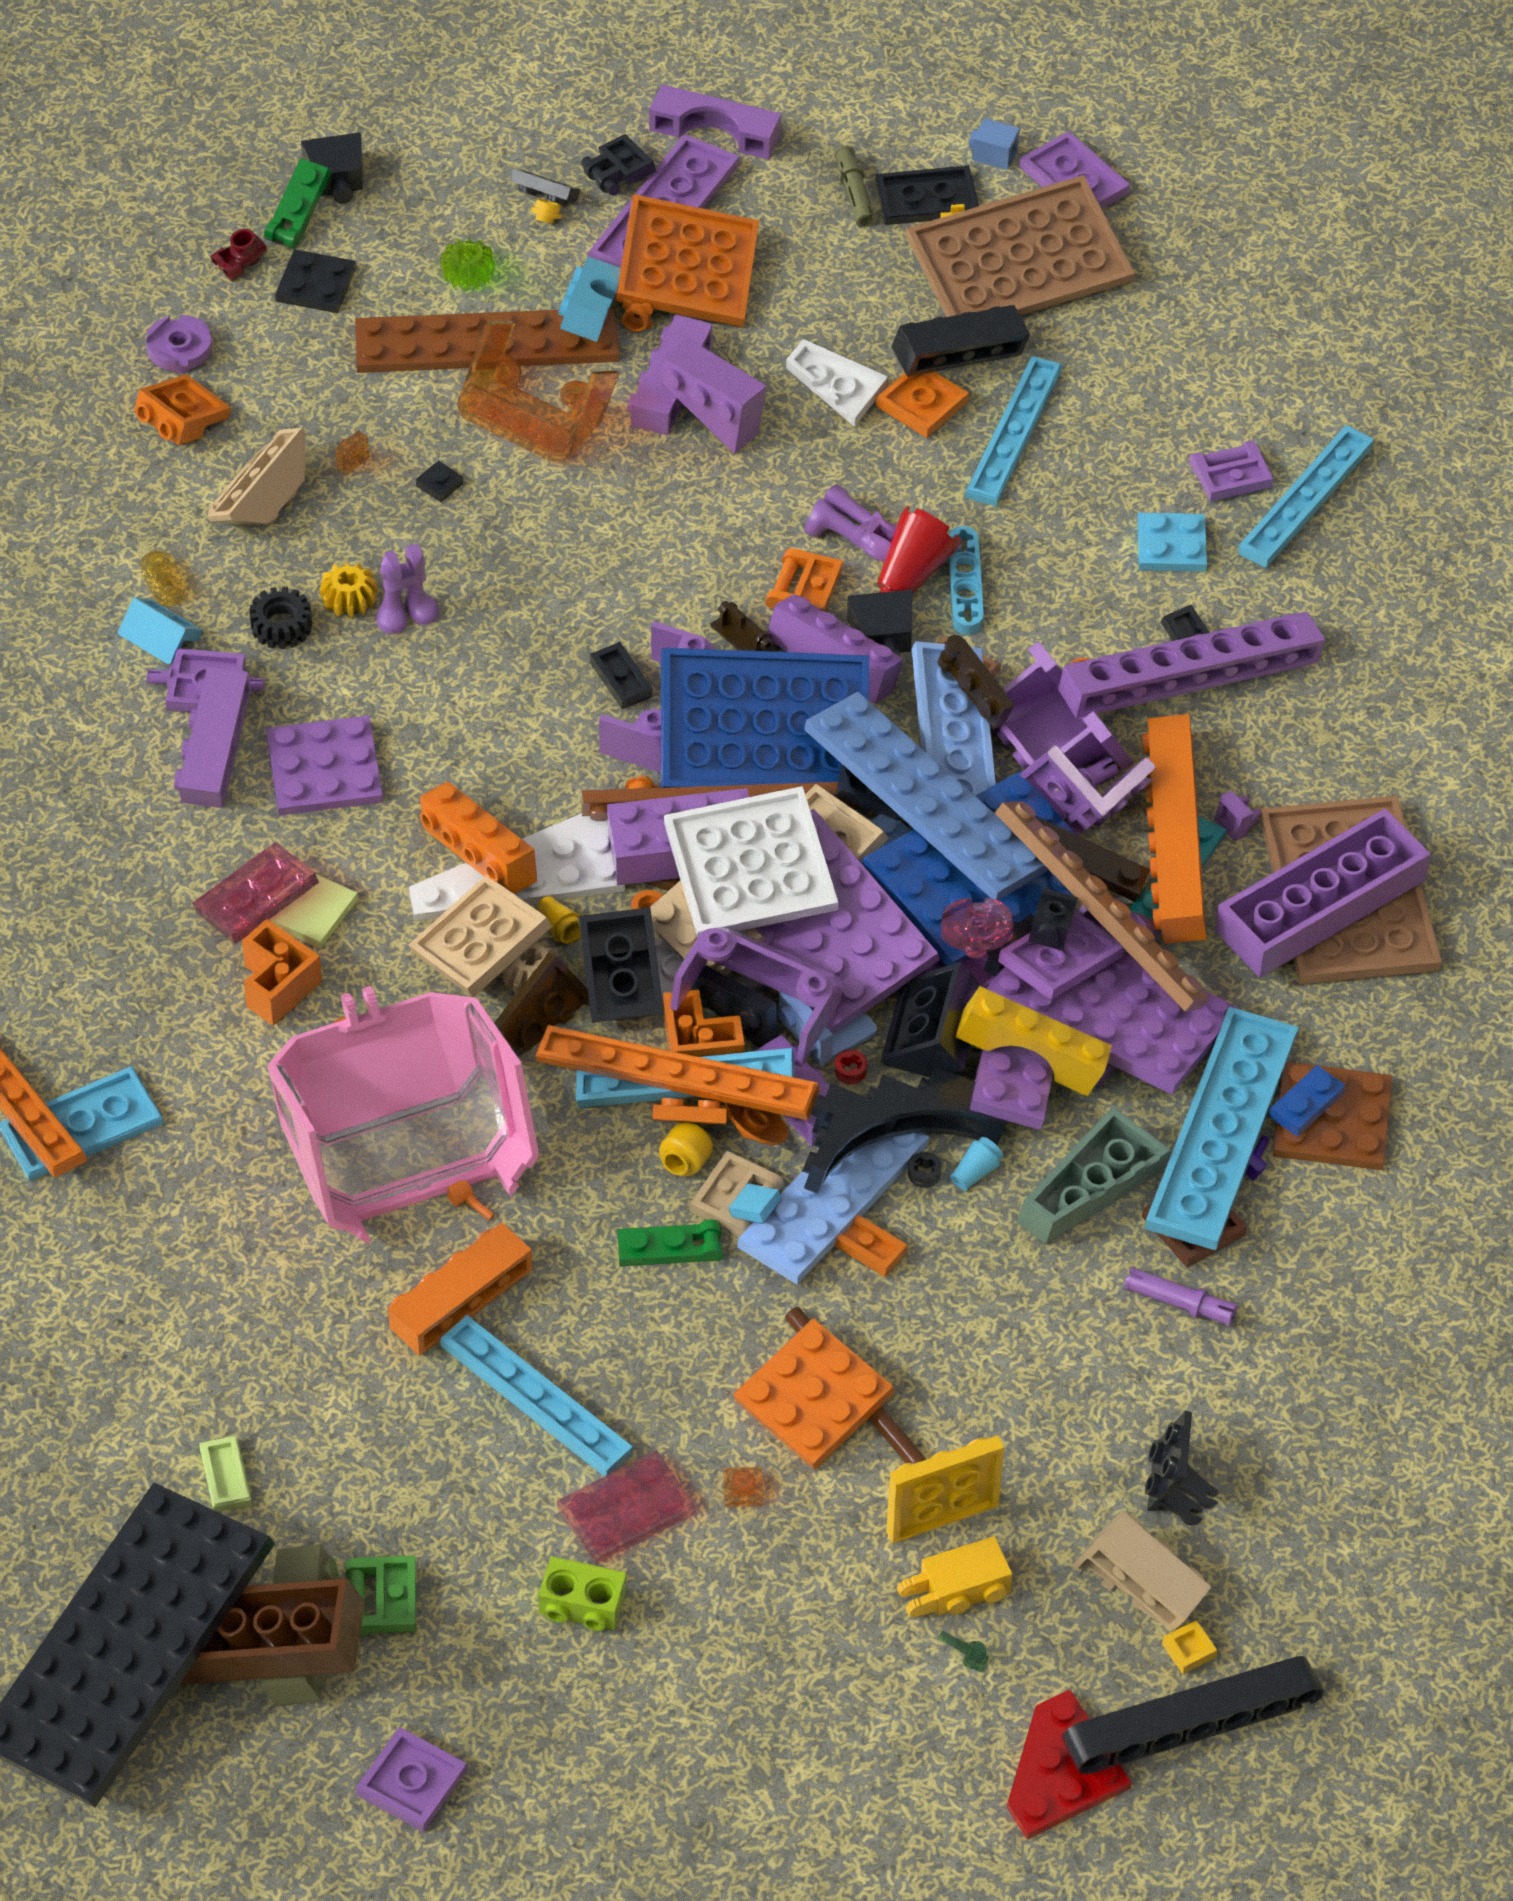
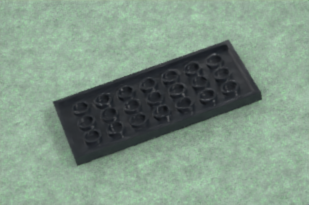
M153 1482L0 1702V1759L96 1808L274 1547L275 1542L271 1537Z

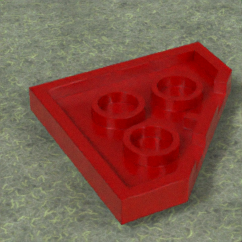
M1070 1689L1036 1705L1008 1798L1007 1809L1027 1840L1131 1789V1781L1120 1765L1087 1775L1078 1772L1062 1740V1735L1069 1727L1088 1720L1089 1717Z

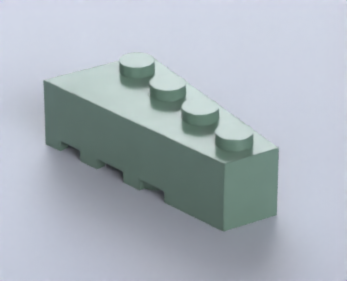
M1112 1106L1027 1196L1023 1202L1017 1223L1047 1244L1161 1173L1165 1168L1171 1150Z

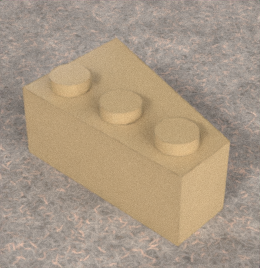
M1123 1510L1096 1535L1072 1565L1073 1568L1080 1572L1086 1567L1102 1577L1104 1581L1101 1585L1109 1591H1112L1116 1586L1134 1597L1133 1606L1173 1631L1188 1618L1211 1589V1586L1204 1581V1577L1198 1570L1184 1564L1174 1555L1169 1545L1156 1540L1144 1529L1143 1524L1137 1518L1127 1515Z

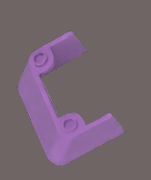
M655 621L651 625V660L661 663V649L663 647L715 649L709 640L702 636ZM649 709L642 712L635 724L602 714L599 718L600 753L661 773V710Z
M710 928L703 931L675 974L670 1008L675 1011L678 1010L707 961L715 962L798 999L804 1004L815 1008L800 1035L795 1065L802 1068L841 1002L844 989L841 979L831 972L731 928Z

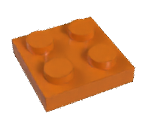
M936 372L909 377L904 373L876 397V407L925 438H928L968 403L969 392Z

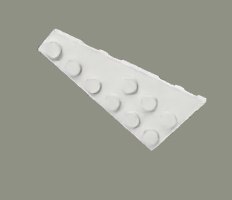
M581 813L522 838L535 850L537 882L514 894L527 904H538L546 896H553L559 901L625 891V885H617L608 834V820L594 821L590 819V816L582 817ZM464 863L410 886L409 895L414 921L439 918L484 876L469 864Z

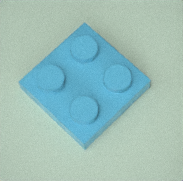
M1138 512L1139 570L1206 572L1205 514Z

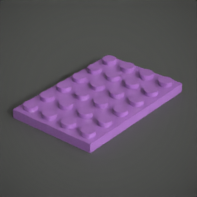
M812 809L810 812L837 896L838 910L761 926L755 929L764 938V943L831 972L841 979L844 986L842 999L826 1026L834 1035L940 959L937 951L817 811Z
M1125 951L1122 958L1053 1000L1044 996L1007 967H1004L986 987V989L1112 1045L1107 1063L1172 1095L1214 1046L1228 1008L1239 1009V1007L1226 1002L1222 998L1202 990L1210 998L1203 1008L1184 1011L1150 974Z

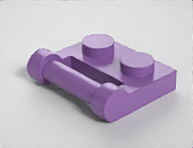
M1254 440L1243 442L1240 447L1204 455L1198 452L1189 456L1190 466L1194 474L1196 473L1210 502L1272 488L1273 477Z

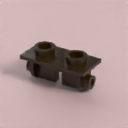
M724 601L718 607L720 618L712 622L710 626L737 650L776 652L781 649L773 643L771 634L759 628L737 608L734 602Z

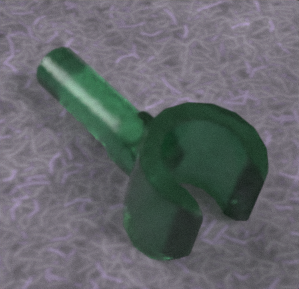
M945 1631L940 1633L939 1640L965 1654L962 1662L965 1667L978 1672L984 1670L988 1657L986 1655V1647L982 1642L972 1641L969 1644Z

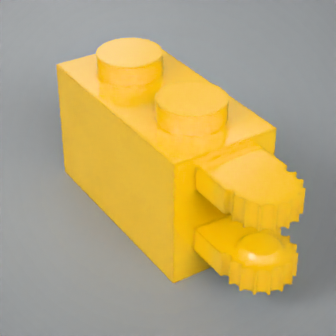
M995 1536L922 1559L921 1574L903 1580L896 1588L902 1598L928 1592L927 1595L912 1600L905 1607L911 1618L937 1612L938 1616L948 1612L951 1615H957L968 1610L973 1604L982 1601L994 1603L1003 1599L1007 1593L1011 1592L1012 1572Z

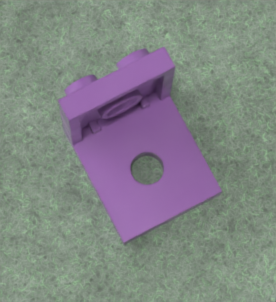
M1054 745L1028 766L1020 776L1031 785H1034L1074 833L1079 835L1093 823L1099 827L1111 815L1113 816L1128 803V799L1136 795L1150 782L1146 776L1156 766L1148 757L1144 758L1100 795L1062 751Z

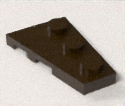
M548 953L494 1024L516 1056L519 1057L542 1040L548 1025L564 1024L573 1018L572 1013L583 1005L589 1006L588 989L556 955ZM486 1033V1040L492 1046L493 1042Z

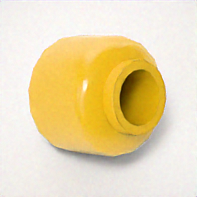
M680 1122L675 1125L659 1146V1156L663 1166L670 1173L682 1177L693 1176L698 1173L713 1152V1142L709 1134L702 1127L691 1122Z

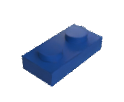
M1316 1065L1270 1108L1269 1117L1298 1137L1344 1094L1345 1085Z

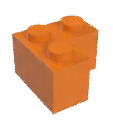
M268 919L264 920L242 940L245 967L253 972L244 981L246 1007L274 1026L322 982L320 956Z
M690 990L678 1010L675 1011L670 1008L672 992L663 993V1022L668 1051L696 1057L744 1053L745 1044L740 1015L704 1019L699 990Z

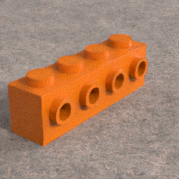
M449 781L420 796L422 811L420 819L423 828L482 876L487 875L491 880L499 883L513 894L537 882L534 848Z
M502 1222L492 1230L484 1231L479 1235L475 1243L464 1251H458L453 1254L447 1264L435 1273H428L422 1278L419 1285L407 1294H400L393 1300L388 1307L390 1329L417 1355H422L441 1340L440 1338L466 1315L471 1318L533 1270L532 1249Z

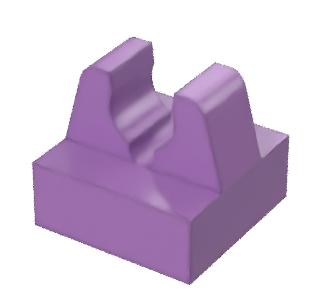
M1233 791L1221 795L1214 820L1221 827L1227 829L1226 833L1236 842L1245 837L1248 830L1257 824L1261 811L1259 809L1251 811L1247 807L1250 800L1247 796L1238 797Z

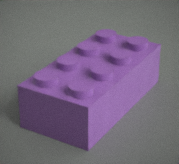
M747 788L607 804L608 834L617 885L680 878L665 828L664 815L748 798Z

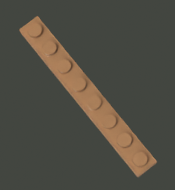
M1022 801L1003 802L995 814L1075 897H1078L1081 904L1184 1011L1202 1009L1210 999L1202 991V984L1193 976L1187 975L1178 966L1177 958L1169 951L1162 949L1154 941L1153 933L1145 926L1138 924L1130 916L1129 908L1121 901L1115 900L1106 891L1107 886L1098 877L1091 875L1082 866L1083 861L1077 854L1066 850L1059 842L1060 838L1054 830L1041 824L1035 817L1036 812L1034 809Z

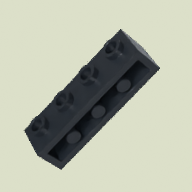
M1015 305L996 306L988 310L964 312L961 315L944 318L937 317L917 323H906L899 327L891 347L906 376L909 377L1020 356L1030 337V333Z

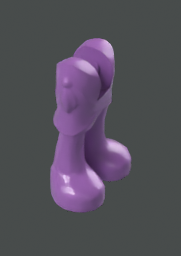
M835 484L828 489L824 500L820 499L816 503L808 517L804 532L811 537L817 538L827 529L836 531L850 540L853 545L863 549L870 557L884 562L896 525L885 520L879 511H876L874 515L851 498L846 489ZM843 515H845V516H847V517L853 519L854 521L858 522L860 525L857 526L856 524H854L853 522H851L849 519H847V518L844 517Z
M417 544L405 547L406 563L403 564L399 563L394 551H387L384 554L380 573L383 578L385 594L376 619L378 627L385 633L398 634L404 631L407 626V616L401 599V590L405 588V608L409 616L416 623L422 625L431 624L439 616V607L436 600L425 593L423 589V582L426 581L425 559L421 548Z

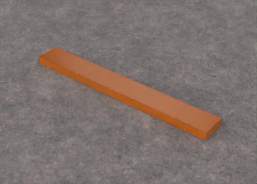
M551 1025L547 1026L535 1055L538 1062L804 1120L809 1119L820 1091L818 1082Z

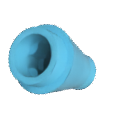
M981 1137L978 1141H972L958 1167L950 1176L952 1182L964 1191H967L973 1184L1000 1166L999 1161L1003 1158V1153L995 1143L986 1137Z

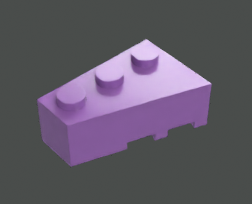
M689 338L663 357L660 382L734 454L759 433L766 385Z

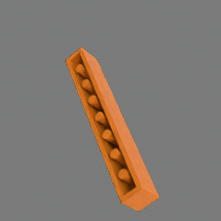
M1182 714L1148 718L1149 733H1142L1144 754L1150 753L1148 759L1156 766L1146 776L1151 778L1152 782L1145 786L1147 803H1153V807H1147L1148 826L1155 830V832H1148L1150 853H1156V857L1150 858L1151 877L1158 880V883H1151L1153 904H1159L1158 909H1153L1155 930H1162L1164 944L1207 940L1194 746L1190 715Z

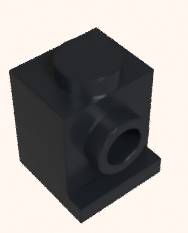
M1043 888L1028 941L1063 951L1071 928L1078 897Z

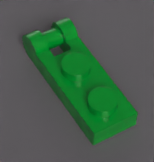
M300 158L272 220L265 227V239L272 242L279 240L284 242V246L295 249L331 176L329 168ZM285 223L292 224V227L288 230L283 228Z
M709 1219L702 1221L700 1224L617 1229L619 1266L721 1261L724 1257L723 1245L719 1242V1238L722 1236L721 1223L717 1220ZM693 1240H704V1244L702 1246H693Z

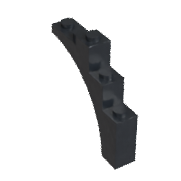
M934 1066L929 1079L921 1078L918 1088L882 1075L878 1087L870 1086L866 1097L831 1083L825 1097L818 1094L811 1112L812 1116L817 1117L812 1132L817 1134L813 1146L819 1148L817 1153L810 1151L802 1172L809 1175L804 1189L818 1194L828 1175L845 1158L864 1146L880 1140L912 1133H943L975 1140L986 1137L998 1146L1007 1120L971 1111L970 1105L975 1082Z

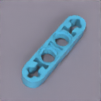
M959 526L952 529L949 535L954 538L957 534L961 539H965L967 551L961 552L960 545L959 549L949 558L952 624L957 632L964 635H972L981 630L984 616L979 537L974 529L968 526ZM960 564H968L974 569L970 572H961L956 567ZM966 589L973 591L975 595L971 598H963L957 593ZM965 609H971V622L965 621Z

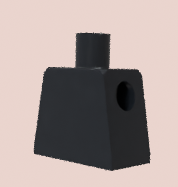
M361 132L301 141L302 159L327 167L331 171V176L321 196L333 194L334 200L337 203L344 204L353 198L352 191L363 190Z
M912 589L847 596V620L850 627L861 631L866 637L876 643L888 647L898 656H900V653L911 652Z

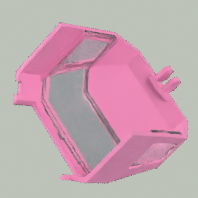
M368 986L362 990L368 1012L357 1016L354 998L351 994L346 993L341 995L342 1006L346 1016L345 1020L292 1036L267 1065L281 1127L314 1202L330 1227L339 1231H348L368 1244H371L369 1235L360 1221L448 1193L447 1187L460 1180H465L469 1185L497 1176L511 1198L519 1187L518 1179L527 1167L532 1168L539 1157L522 1063L477 998L429 992L379 1008L375 992L371 986Z

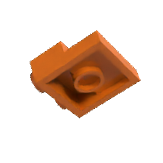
M187 374L139 389L134 412L140 422H147L158 429L159 435L164 440H171L177 445L203 438L205 426L229 419L231 411L229 405Z

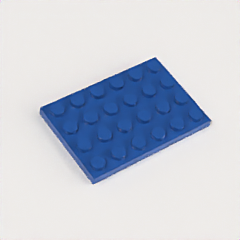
M663 647L661 649V788L838 782L840 769L843 764L804 730L807 719L856 692H859L869 701V655Z
M1022 771L976 795L994 813L1003 802H1025L1034 809L1037 817L1074 833L1036 787L1020 776ZM915 829L865 856L861 863L937 951L939 958L946 966L957 962H964L985 950L995 936L1001 937L1004 935L1014 921L1019 923L1030 913L1035 916L1043 888L1074 896L1047 868V872L995 902Z

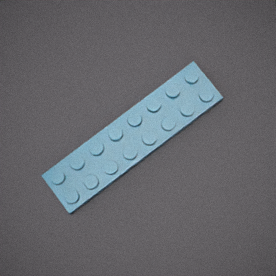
M1233 1007L1228 1008L1147 1216L1146 1230L1215 1251L1217 1250L1251 1155L1255 1149L1286 1062L1296 1040L1297 1026Z

